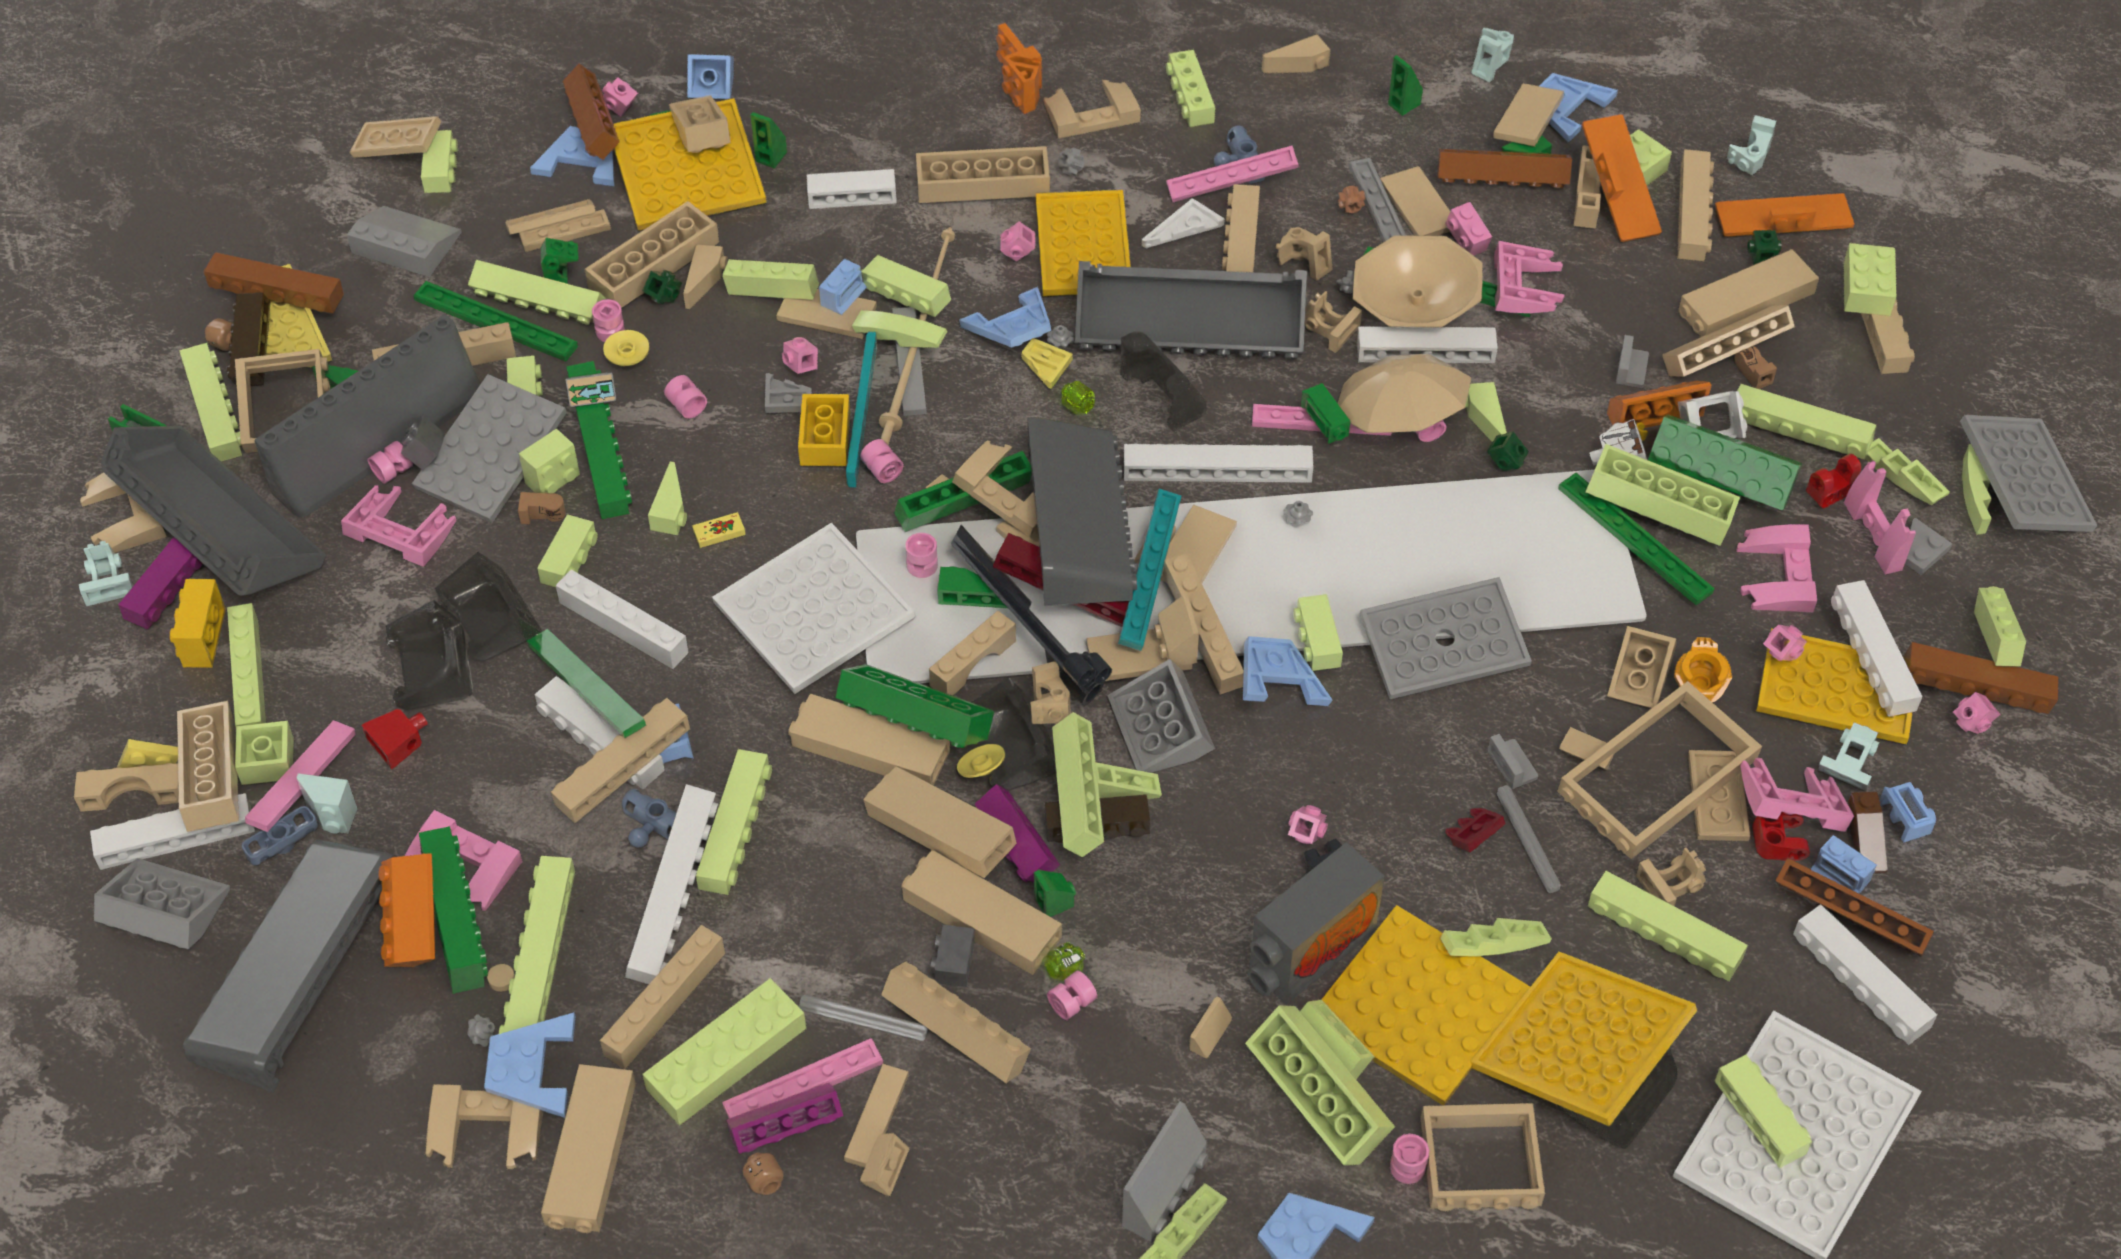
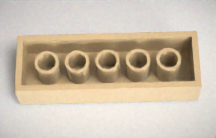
M1047 146L916 153L919 203L1036 197V193H1050Z
M687 201L585 268L588 288L592 291L600 292L606 299L615 300L622 308L644 293L642 290L650 271L663 272V270H668L674 273L692 261L696 244L709 246L718 244L717 224Z
M224 701L177 711L179 811L186 831L202 830L239 821L238 777L235 769L236 727L229 702Z

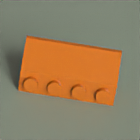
M1705 381L1683 382L1673 386L1610 398L1607 415L1612 425L1615 423H1626L1632 419L1635 420L1636 424L1639 422L1643 423L1645 428L1661 425L1666 415L1680 418L1679 401L1708 396L1711 384ZM1706 406L1699 408V417L1704 416Z
M432 854L389 858L381 862L379 868V879L382 881V892L380 893L379 902L380 906L383 907L380 930L384 937L381 957L384 960V967H416L435 959Z

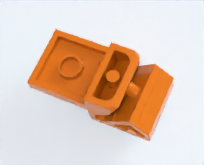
M1006 23L998 25V35L996 36L998 43L996 54L999 62L1003 63L1001 68L1004 81L1002 82V88L1004 93L1012 98L1015 107H1019L1023 114H1026L1036 109L1040 98L1039 89L1042 88V57L1033 45L1025 48Z

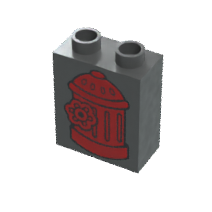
M1347 842L1255 915L1252 943L1250 944V968L1247 974L1251 984L1262 995L1269 996L1273 992L1287 1005L1376 931L1385 876Z

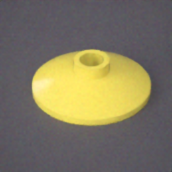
M633 330L619 331L612 334L605 341L603 347L604 355L608 361L615 365H634L641 362L647 356L649 342L640 332Z
M996 744L979 746L966 753L959 760L957 770L961 776L967 778L989 775L1003 762L1005 751L1000 745Z

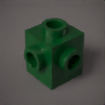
M1776 230L1753 231L1752 238L1747 243V251L1751 253L1753 265L1773 258L1781 252V240L1777 238Z
M663 270V272L650 271L642 291L652 296L651 299L658 303H674L680 293L682 282L676 279V275L668 270Z
M1514 431L1496 436L1487 453L1504 472L1511 469H1519L1524 464V459L1529 451Z

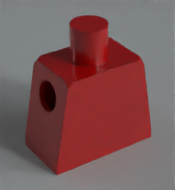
M396 709L362 724L366 740L392 770L421 746L422 742L418 730L428 725L421 712L408 719L400 709Z

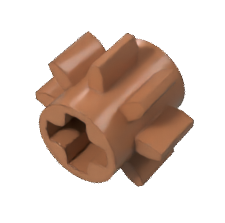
M1357 186L1345 187L1339 193V207H1345L1346 213H1356L1365 206L1364 200L1366 198L1364 191H1359Z

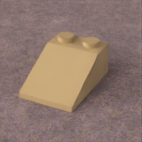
M711 95L669 104L680 137L688 152H701L703 149L710 147L720 148L724 144L730 143L727 118Z
M1627 626L1607 697L1651 709L1659 703L1676 648V638Z

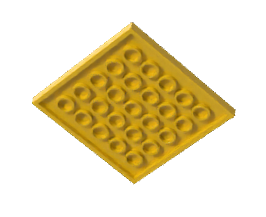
M734 98L716 102L727 118L730 143L724 144L720 148H705L701 152L687 151L671 112L614 123L620 141L614 148L638 231L648 228L687 201L706 216L766 203L764 189Z
M1396 905L1321 1000L1375 1056L1371 1061L1444 1106L1471 1071L1473 1064L1470 1061L1530 986L1481 956H1450L1440 939L1443 934L1442 932Z
M1558 952L1470 1063L1473 1064L1472 1069L1610 1126L1697 1012L1696 1004Z

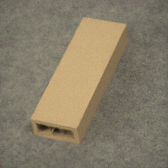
M1791 249L1682 295L1678 311L1681 317L1686 319L1693 327V330L1703 337L1772 305H1789L1815 294L1819 277Z
M813 694L809 695L806 702H802L799 708V716L796 722L793 721L788 732L791 736L792 747L884 776L897 766L933 786L950 752L949 740L931 738L928 732L910 730L907 728L908 725L904 723H891L886 720L887 717L870 715L865 710L849 707Z
M897 766L890 773L886 774L882 781L873 790L868 792L863 799L868 816L983 878L1017 844L1013 827Z
M934 850L927 857L921 858L915 872L912 875H908L902 883L904 901L945 925L974 928L976 943L1032 975L1049 955V951L1062 938V923Z
M579 1064L541 1211L544 1224L550 1228L557 1230L572 1228L582 1233L600 1232L636 1084L633 1071Z

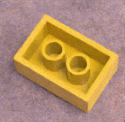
M802 394L798 443L800 466H847L850 427L849 394Z
M186 579L184 588L180 589L179 592L180 605L179 608L175 609V626L170 630V641L174 643L176 656L180 658L183 667L213 668L226 608L215 579Z

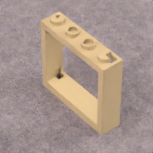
M320 349L235 359L240 439L246 453L258 452L254 441L256 438H254L250 374L315 366L318 397L330 390L329 379L325 378V371H328L327 357L323 358Z
M1533 1103L1423 1106L1421 1127L1422 1137L1429 1147L1426 1173L1430 1209H1439L1441 1211H1450L1454 1208L1479 1210L1484 1207H1494L1498 1210H1504L1509 1207L1533 1209L1542 1205L1545 1191ZM1523 1127L1531 1189L1439 1191L1432 1128Z

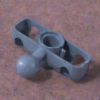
M1234 126L1228 131L1227 144L1233 155H1228L1226 152L1221 151L1214 156V164L1220 166L1259 155L1257 144L1251 140L1243 126ZM1265 177L1248 181V183L1263 181Z
M638 789L629 790L623 797L622 810L626 815L643 824L641 828L631 830L628 836L630 844L637 848L645 846L649 840L648 835L652 831L669 839L668 828L673 826L677 812L668 808L664 800L642 795ZM629 802L635 805L633 813L626 809V805Z
M307 806L299 807L278 820L268 832L261 830L242 843V849L246 858L252 865H259L262 861L273 857L277 853L285 854L290 852L297 841L317 829L316 817ZM302 813L305 822L296 826L293 818L295 815ZM256 840L261 849L252 854L248 846L252 841Z

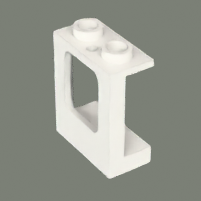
M1727 391L1678 402L1680 419L1701 426L1699 417L1700 407L1726 402L1731 426L1729 429L1716 432L1732 438H1746L1747 422L1743 418L1742 408L1744 403L1739 391Z

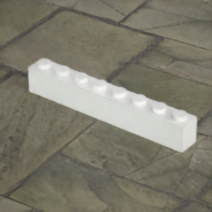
M1124 444V481L1312 482V446Z
M687 784L685 786L627 966L625 978L650 984L667 965L664 962L665 955H671L675 940L671 939L673 930L679 931L683 918L678 914L680 908H686L690 893H686L687 885L693 886L697 871L693 870L695 862L700 863L704 851L700 844L702 839L707 841L711 829L707 822L709 817L714 818L718 803L714 802L716 794L714 792Z

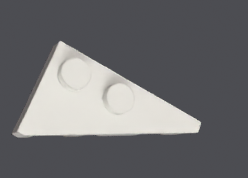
M1192 198L1142 239V246L1148 248L1222 227L1224 225V218Z

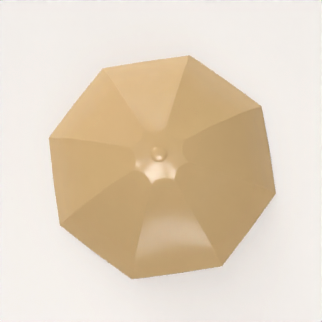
M1393 236L1356 260L1353 299L1391 327H1443L1481 301L1483 263L1447 236Z
M1430 354L1387 356L1354 373L1344 383L1338 405L1350 419V423L1366 433L1422 431L1465 408L1471 377Z

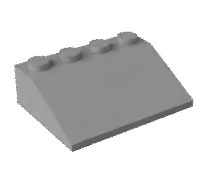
M382 206L358 219L347 233L351 253L430 277L462 231L459 228Z
M1171 659L1107 695L1136 770L1149 773L1194 761L1215 749L1184 672Z
M137 858L94 894V921L109 927L123 929L133 934L143 935L156 941L173 944L179 948L189 949L205 933L227 896L230 885Z
M1180 1101L1123 1191L1122 1227L1152 1242L1156 1234L1159 1235L1165 1229L1168 1222L1166 1220L1170 1212L1175 1213L1181 1202L1180 1195L1184 1190L1188 1191L1191 1188L1195 1176H1193L1197 1168L1202 1169L1208 1159V1154H1206L1207 1142L1186 1105Z

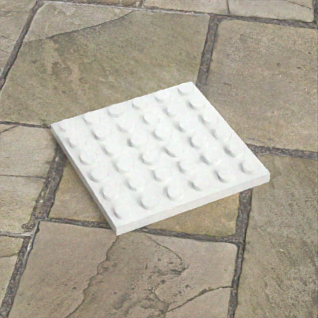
M832 523L712 597L714 604L794 694L915 617V611Z

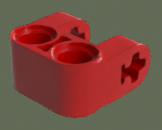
M1848 454L1838 460L1835 469L1828 471L1825 468H1821L1810 475L1806 492L1821 508H1827L1846 498L1855 479L1861 472L1859 459L1854 454Z
M1781 811L1778 819L1756 816L1752 829L1757 853L1768 860L1786 861L1789 858L1793 861H1800L1806 859L1810 855L1808 841L1804 838L1786 837L1784 829L1796 828L1802 825L1804 822L1803 815H1790Z

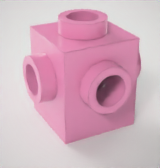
M618 77L613 83L609 81L602 89L607 108L614 111L620 117L633 104L638 94L628 83Z
M1021 222L1016 223L1001 234V251L1016 262L1035 249V232Z
M802 337L784 342L783 363L797 374L817 369L818 348Z
M1778 625L1769 633L1767 640L1763 644L1770 649L1769 653L1777 660L1792 661L1803 653V646L1807 641L1801 637L1803 633L1795 626Z
M1977 692L1960 701L1958 708L1953 711L1958 718L1957 724L1965 732L1971 731L1976 734L1988 730L1992 725L1991 722L2001 715L1986 696Z
M1311 805L1303 806L1297 811H1293L1288 824L1291 826L1288 835L1295 837V840L1304 844L1314 843L1319 837L1323 838L1328 824L1324 822L1327 815L1320 813L1321 809ZM1307 821L1312 822V823H1313V826L1310 827V826L1307 824Z

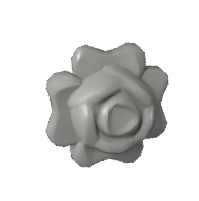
M1348 270L1346 277L1336 281L1340 285V291L1353 293L1355 271Z
M1058 325L1047 333V342L1057 348H1066L1068 344L1074 342V333L1066 327Z
M1296 501L1294 504L1286 505L1284 515L1288 518L1289 523L1301 525L1304 522H1310V516L1313 515V511L1309 509L1307 503Z
M475 1015L474 1019L468 1021L469 1028L467 1034L473 1044H480L486 1047L490 1043V1037L493 1036L495 1026L490 1022L489 1018Z

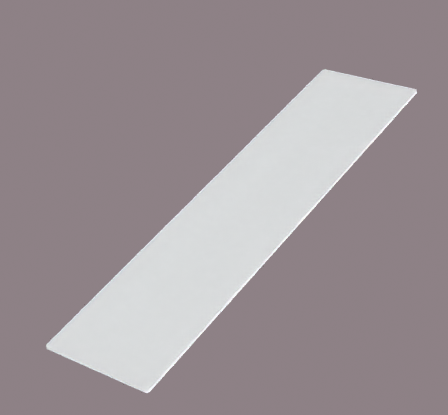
M1594 470L1183 503L1179 505L1174 524L1177 532L1193 505L1237 521L1235 530L1202 583L1236 656H1244V642L1248 636L1290 639L1298 651H1304L1305 643L1300 642L1299 639L1300 624L1295 622L1293 613L1294 608H1297L1298 598L1327 594L1341 647L1370 645L1360 617V610L1497 577L1501 579L1520 632L1642 622L1646 619L1645 607L1628 548L1558 489L1559 484L1574 473H1578L1589 483ZM1296 501L1307 503L1309 509L1313 511V515L1310 516V522H1304L1301 525L1289 523L1288 518L1284 515L1286 505L1294 504ZM1154 506L1126 508V510H1123V512H1128V526L1125 527H1130V542L1127 543H1132L1133 557L1129 559H1135L1145 541ZM1005 519L929 524L907 532L902 527L857 531L856 539L859 553L915 611L913 619L866 648L868 665L917 683H930L929 668L997 611H1000L1016 623V642L1000 656L996 653H990L983 657L974 666L967 679L1032 674V667L1047 663L1045 649L1008 608L938 604L940 566L966 568L976 573L951 545L960 525L971 534L995 561L997 553L1005 540L997 532L996 526L1005 521ZM916 533L930 534L937 542L938 568L933 575L926 578L915 577L907 569L906 541L911 535ZM1134 562V564H1135V574H1132V576H1133V575H1136L1137 568H1138V563H1135V562ZM1007 574L1032 601L1029 609L1069 653L1078 652L1083 654L1085 651L1088 652L1086 638L1121 633L1122 627L1073 604L1044 606L1043 590ZM1161 580L1148 630L1154 629V624H1158V614L1175 602L1168 584ZM1441 631L1435 636V639L1454 638L1453 635H1449L1445 631ZM1198 649L1197 660H1200L1203 658Z

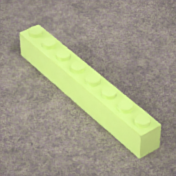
M541 856L539 866L534 868L535 886L530 888L529 891L530 909L526 910L524 914L525 932L520 933V955L515 956L514 971H516L515 978L510 979L509 994H511L510 1001H506L504 1006V1017L506 1020L505 1024L500 1026L499 1034L543 1022L545 1019L575 875L572 858Z

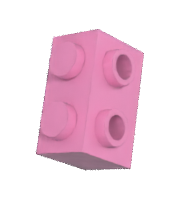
M1468 202L1451 209L1445 224L1459 246L1473 256L1486 251L1492 235L1472 204Z

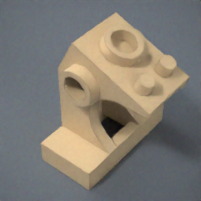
M1300 227L1290 228L1286 236L1282 237L1281 243L1276 245V249H1278L1277 258H1279L1280 265L1292 258L1295 260L1308 259L1310 277L1316 281L1332 271L1330 235L1324 231L1316 236Z
M1325 291L1322 295L1317 293L1314 296L1317 301L1311 300L1305 307V326L1307 329L1329 339L1328 349L1336 353L1360 327L1362 310L1354 306L1346 315L1336 314L1332 311V305L1326 300L1327 291Z
M1054 661L1032 667L1034 701L1030 702L1032 724H1057L1071 714L1070 692L1059 677V666ZM1041 687L1048 689L1050 693L1041 695Z
M1684 848L1683 854L1674 858L1671 861L1672 866L1664 870H1657L1649 859L1640 862L1636 877L1646 892L1675 906L1677 897L1688 892L1695 893L1703 887V883L1706 882L1703 872L1706 869L1703 862L1698 857L1695 858L1698 855L1694 850L1689 852L1687 848ZM1675 877L1680 881V884L1675 886H1669L1665 882Z

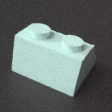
M298 773L296 778L305 803L315 815L322 829L334 834L339 832L348 834L357 810L348 780Z

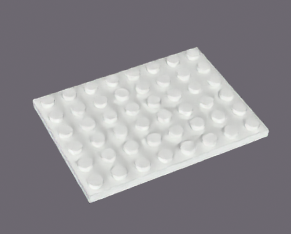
M1773 1010L1746 1055L1759 1066L1761 1075L1768 1083L1775 1087L1780 1100L1784 1105L1790 1107L1796 1121L1810 1134L1812 1143L1807 1154L1779 1168L1723 1093L1675 1170L1673 1177L1816 1259H1827L1922 1091Z

